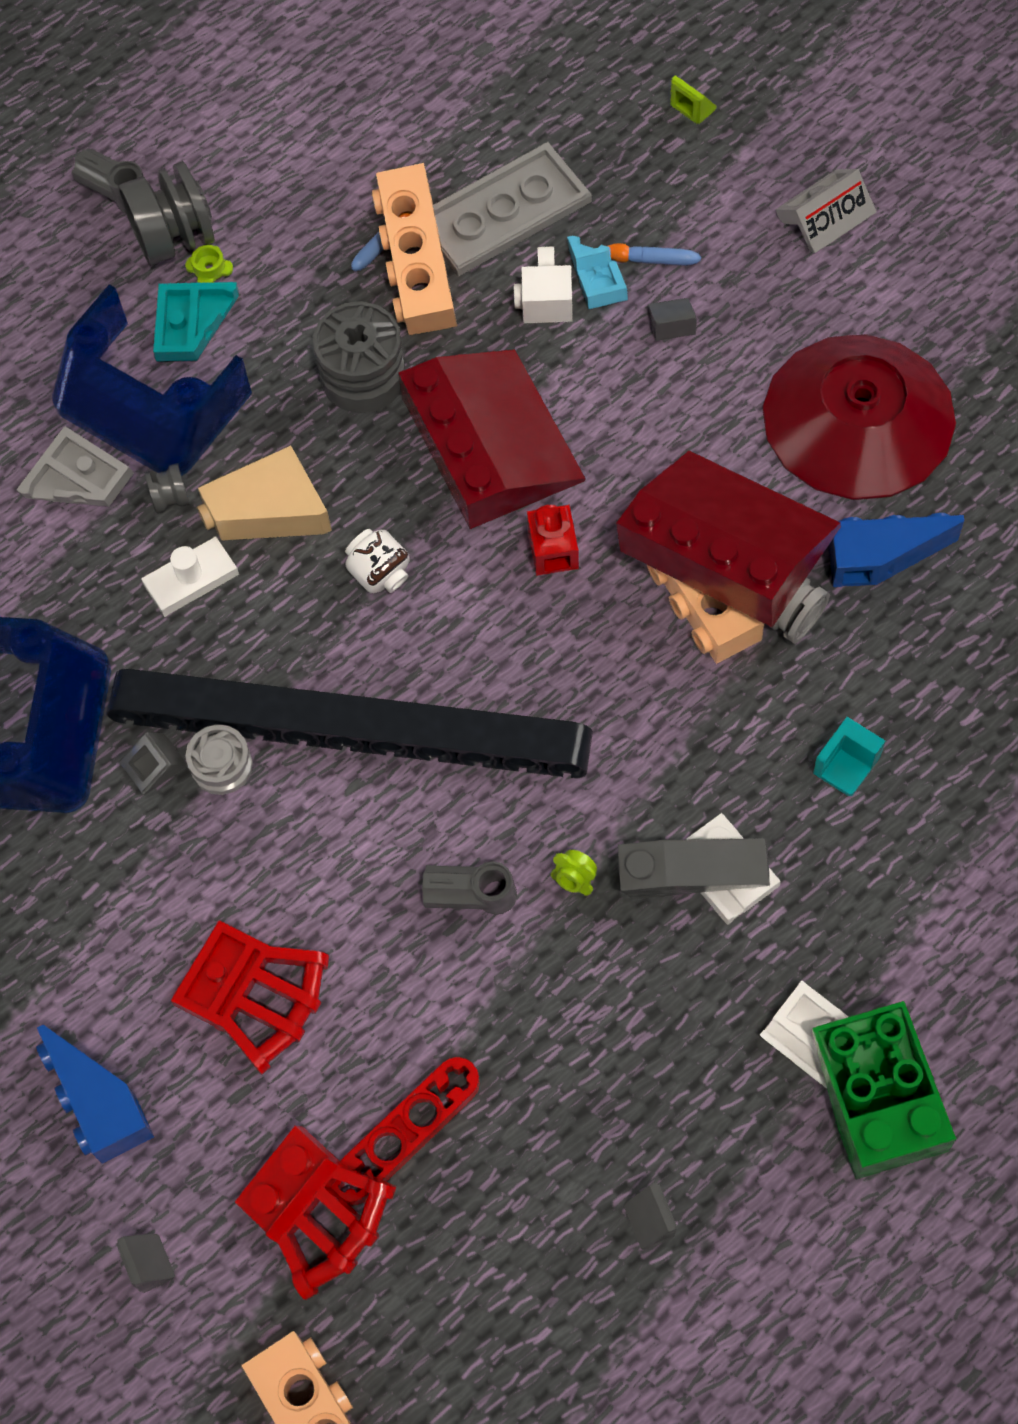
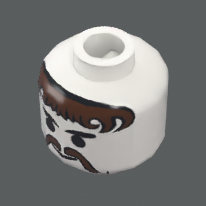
M367 529L360 533L345 550V553L348 555L345 563L347 570L369 593H378L384 589L392 593L408 578V574L404 570L410 561L409 555L386 530L373 532L371 529Z

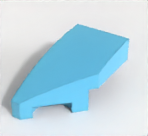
M567 237L570 255L588 309L628 300L627 286L616 261L611 260L610 247L600 245L598 248H591L580 244L579 237Z

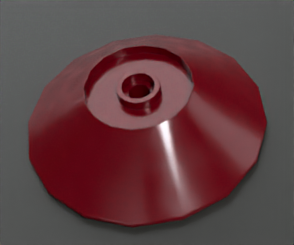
M866 334L828 337L795 352L773 375L762 407L767 441L785 469L817 491L851 500L892 497L924 482L947 457L956 427L951 392L932 364L901 343ZM863 397L866 398L868 401L862 402L857 400L856 398Z

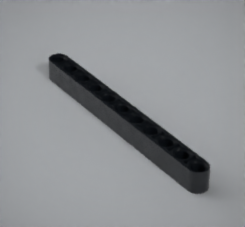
M120 669L116 672L106 715L110 719L126 724V720L134 721L133 725L169 729V725L177 726L176 730L199 732L203 728L212 725H227L238 730L246 739L255 740L256 736H263V741L299 745V741L307 742L306 746L342 750L343 746L350 747V751L378 755L394 752V757L430 761L431 757H436L438 762L474 766L475 762L482 763L484 768L519 772V768H527L526 773L563 777L564 773L571 774V778L575 779L583 778L587 774L593 735L591 728L572 721L136 669Z

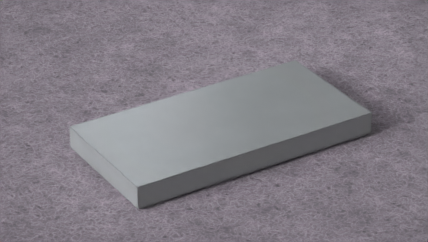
M546 142L433 205L444 260L455 274L460 276L591 203L592 194L553 147Z

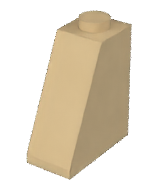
M292 446L286 447L198 488L203 502L202 505L197 506L198 513L206 529L209 530L215 527L221 540L319 535L332 531L328 512Z

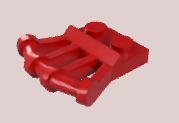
M219 920L171 999V1002L175 1007L214 1026L215 1029L226 1032L262 1075L271 1068L269 1062L292 1043H299L305 1033L302 1027L310 1013L316 1014L321 1005L319 994L323 970L328 969L330 956L320 951L271 947ZM273 963L304 967L302 988L300 989L264 970L266 964ZM255 983L294 1003L287 1018L247 999ZM238 1012H241L277 1032L256 1048L237 1026L234 1019Z
M295 1125L239 1195L235 1203L266 1232L265 1235L279 1244L292 1272L294 1287L298 1294L307 1300L318 1294V1287L343 1273L350 1274L358 1264L356 1257L366 1245L371 1247L379 1238L377 1230L387 1199H393L397 1187L347 1168L303 1126ZM337 1180L369 1192L362 1215L356 1212L331 1188ZM320 1201L349 1228L351 1233L342 1244L310 1215ZM298 1228L327 1254V1260L310 1269L295 1237V1232Z

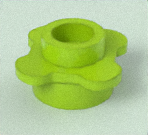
M214 245L198 247L185 263L186 270L195 274L198 278V283L214 282L222 276L231 275L233 272L232 262L225 260L220 248ZM209 264L213 265L211 268H206Z
M568 850L565 854L557 853L553 858L556 868L551 872L552 879L557 881L566 891L580 892L586 896L590 895L593 891L591 881L594 880L597 872L594 861L585 853L577 850Z

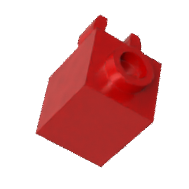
M544 505L536 510L527 511L528 534L536 576L579 569V549L570 505Z

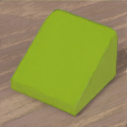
M676 75L671 79V106L694 123L700 124L716 110V105Z

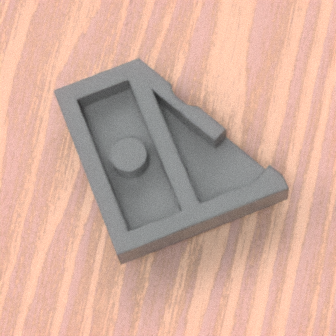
M64 426L17 488V491L28 499L109 507L134 472L129 466Z

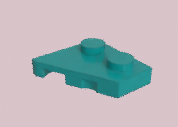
M237 282L159 284L153 349L156 361H197L239 297Z

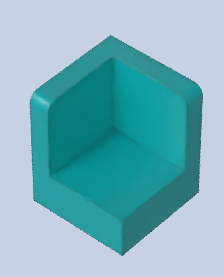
M846 717L816 758L813 774L845 795L853 796L880 759L885 740L849 717Z

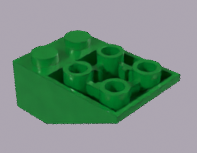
M905 1001L812 1028L837 1128L856 1180L949 1152L957 1139Z

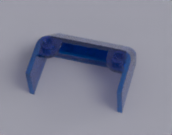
M109 284L67 334L52 394L53 404L57 413L62 418L153 471L161 473L167 471L170 465L178 463L181 475L183 476L191 470L251 396L252 391L243 358L235 355L212 385L195 377H184L175 381L164 394H161L100 359L112 342L128 325L117 290Z
M0 617V653L14 654L22 662L40 664L25 743H0V809L57 813L74 812L87 802L90 795L111 676L110 661L101 648L42 620Z

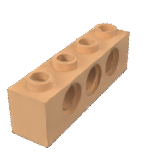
M424 163L376 173L379 189L372 190V196L377 215L384 213L386 225L379 226L383 250L391 249L393 261L386 262V269L390 286L398 285L400 297L393 298L397 322L406 323L409 335L456 327L457 322ZM406 211H411V212H413V213H412L410 216H408V217H405V218L398 217V216H399L401 213H403V212H406ZM411 247L421 248L418 252L413 254L405 253V251ZM418 283L428 284L422 290H412V287Z
M647 565L654 582L658 586L664 584L670 592L669 601L677 617L681 620L687 618L694 630L691 633L697 648L702 654L709 652L716 664L762 640L764 623ZM714 607L720 609L723 613L710 615L704 610Z
M293 1331L241 1365L275 1424H351L345 1413L352 1409L353 1406L337 1381L328 1386L319 1371V1368L327 1363L311 1337L302 1342L300 1337ZM303 1379L312 1381L314 1385L312 1399L302 1406L292 1405L289 1400V1391L292 1385Z

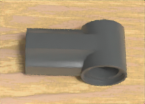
M83 149L75 158V165L72 170V175L76 182L116 201L118 208L124 213L126 211L119 194L118 185L143 176L142 170L137 163L132 161L117 162L93 149L90 151Z
M486 862L479 867L426 865L425 872L423 873L422 890L425 908L480 909L487 913L498 915L511 910L517 900V889L512 874L502 863ZM499 881L506 884L502 893L496 896H488L483 893L485 887L491 882Z

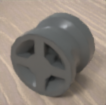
M178 463L170 465L167 471L161 473L154 471L145 472L156 513L165 511L167 506L173 504L180 506L190 504Z

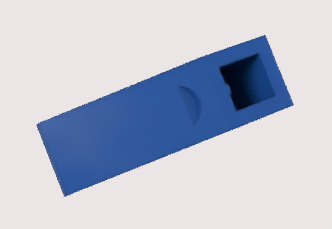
M934 513L927 517L914 518L891 515L884 519L872 520L848 517L838 521L841 523V528L828 545L833 587L877 585L953 544L959 539L964 524V515L950 516L946 513Z
M45 1025L37 1027L43 1043L36 1046V1049L47 1071L56 1070L61 1082L60 1085L54 1087L56 1095L66 1113L71 1111L75 1113L80 1126L73 1129V1133L85 1156L92 1153L103 1164L154 1138L136 1095L126 1083Z

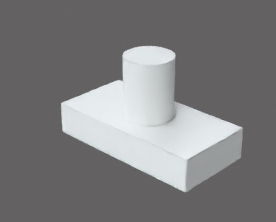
M214 537L194 549L186 546L175 549L171 554L170 563L146 575L141 580L165 617L239 575V572L217 537Z

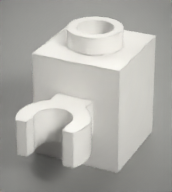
M538 247V266L522 267V284H514L515 309H523V323L572 322L571 265H554V247Z

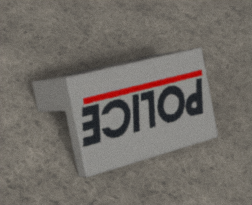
M836 169L775 209L783 224H798L812 253L818 252L877 213L859 169Z

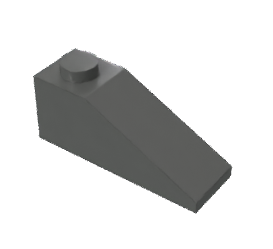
M765 838L657 840L618 845L621 892L633 899L770 886L767 840Z

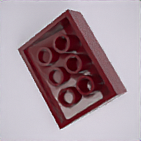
M515 349L435 357L398 372L402 399L469 529L586 481Z
M692 451L686 452L644 486L616 523L621 552L770 627H773L841 528L840 522Z

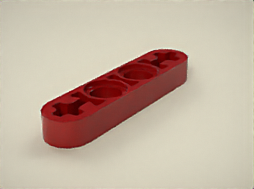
M461 1057L449 1058L443 1062L347 1153L340 1162L347 1168L360 1172L365 1167V1164L358 1158L366 1153L372 1165L382 1172L374 1177L371 1169H369L365 1174L387 1182L475 1097L479 1090L480 1081L474 1064ZM453 1071L460 1075L466 1071L469 1073L466 1077L468 1088L464 1091L459 1087L453 1088L446 1095V1099L451 1105L445 1109L439 1097L429 1090L436 1086L441 1094L450 1084L448 1078L450 1072ZM421 1102L430 1103L437 1110L434 1122L425 1127L416 1126L409 1117L411 1109ZM384 1136H394L402 1144L400 1154L390 1161L379 1159L375 1155V1144ZM339 1180L331 1187L350 1206L364 1203L369 1193L364 1189L358 1193L353 1189H348L344 1193L341 1189L345 1183Z

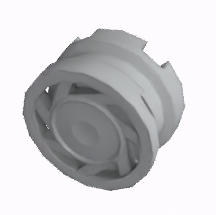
M806 578L771 628L774 630L780 628L784 631L785 638L794 644L798 643L820 618L829 601L830 594L820 586L813 588L810 586V580Z
M212 725L205 727L197 732L187 745L185 757L193 780L202 790L210 794L225 795L235 792L245 785L251 776L253 761L247 742L238 730L230 726Z

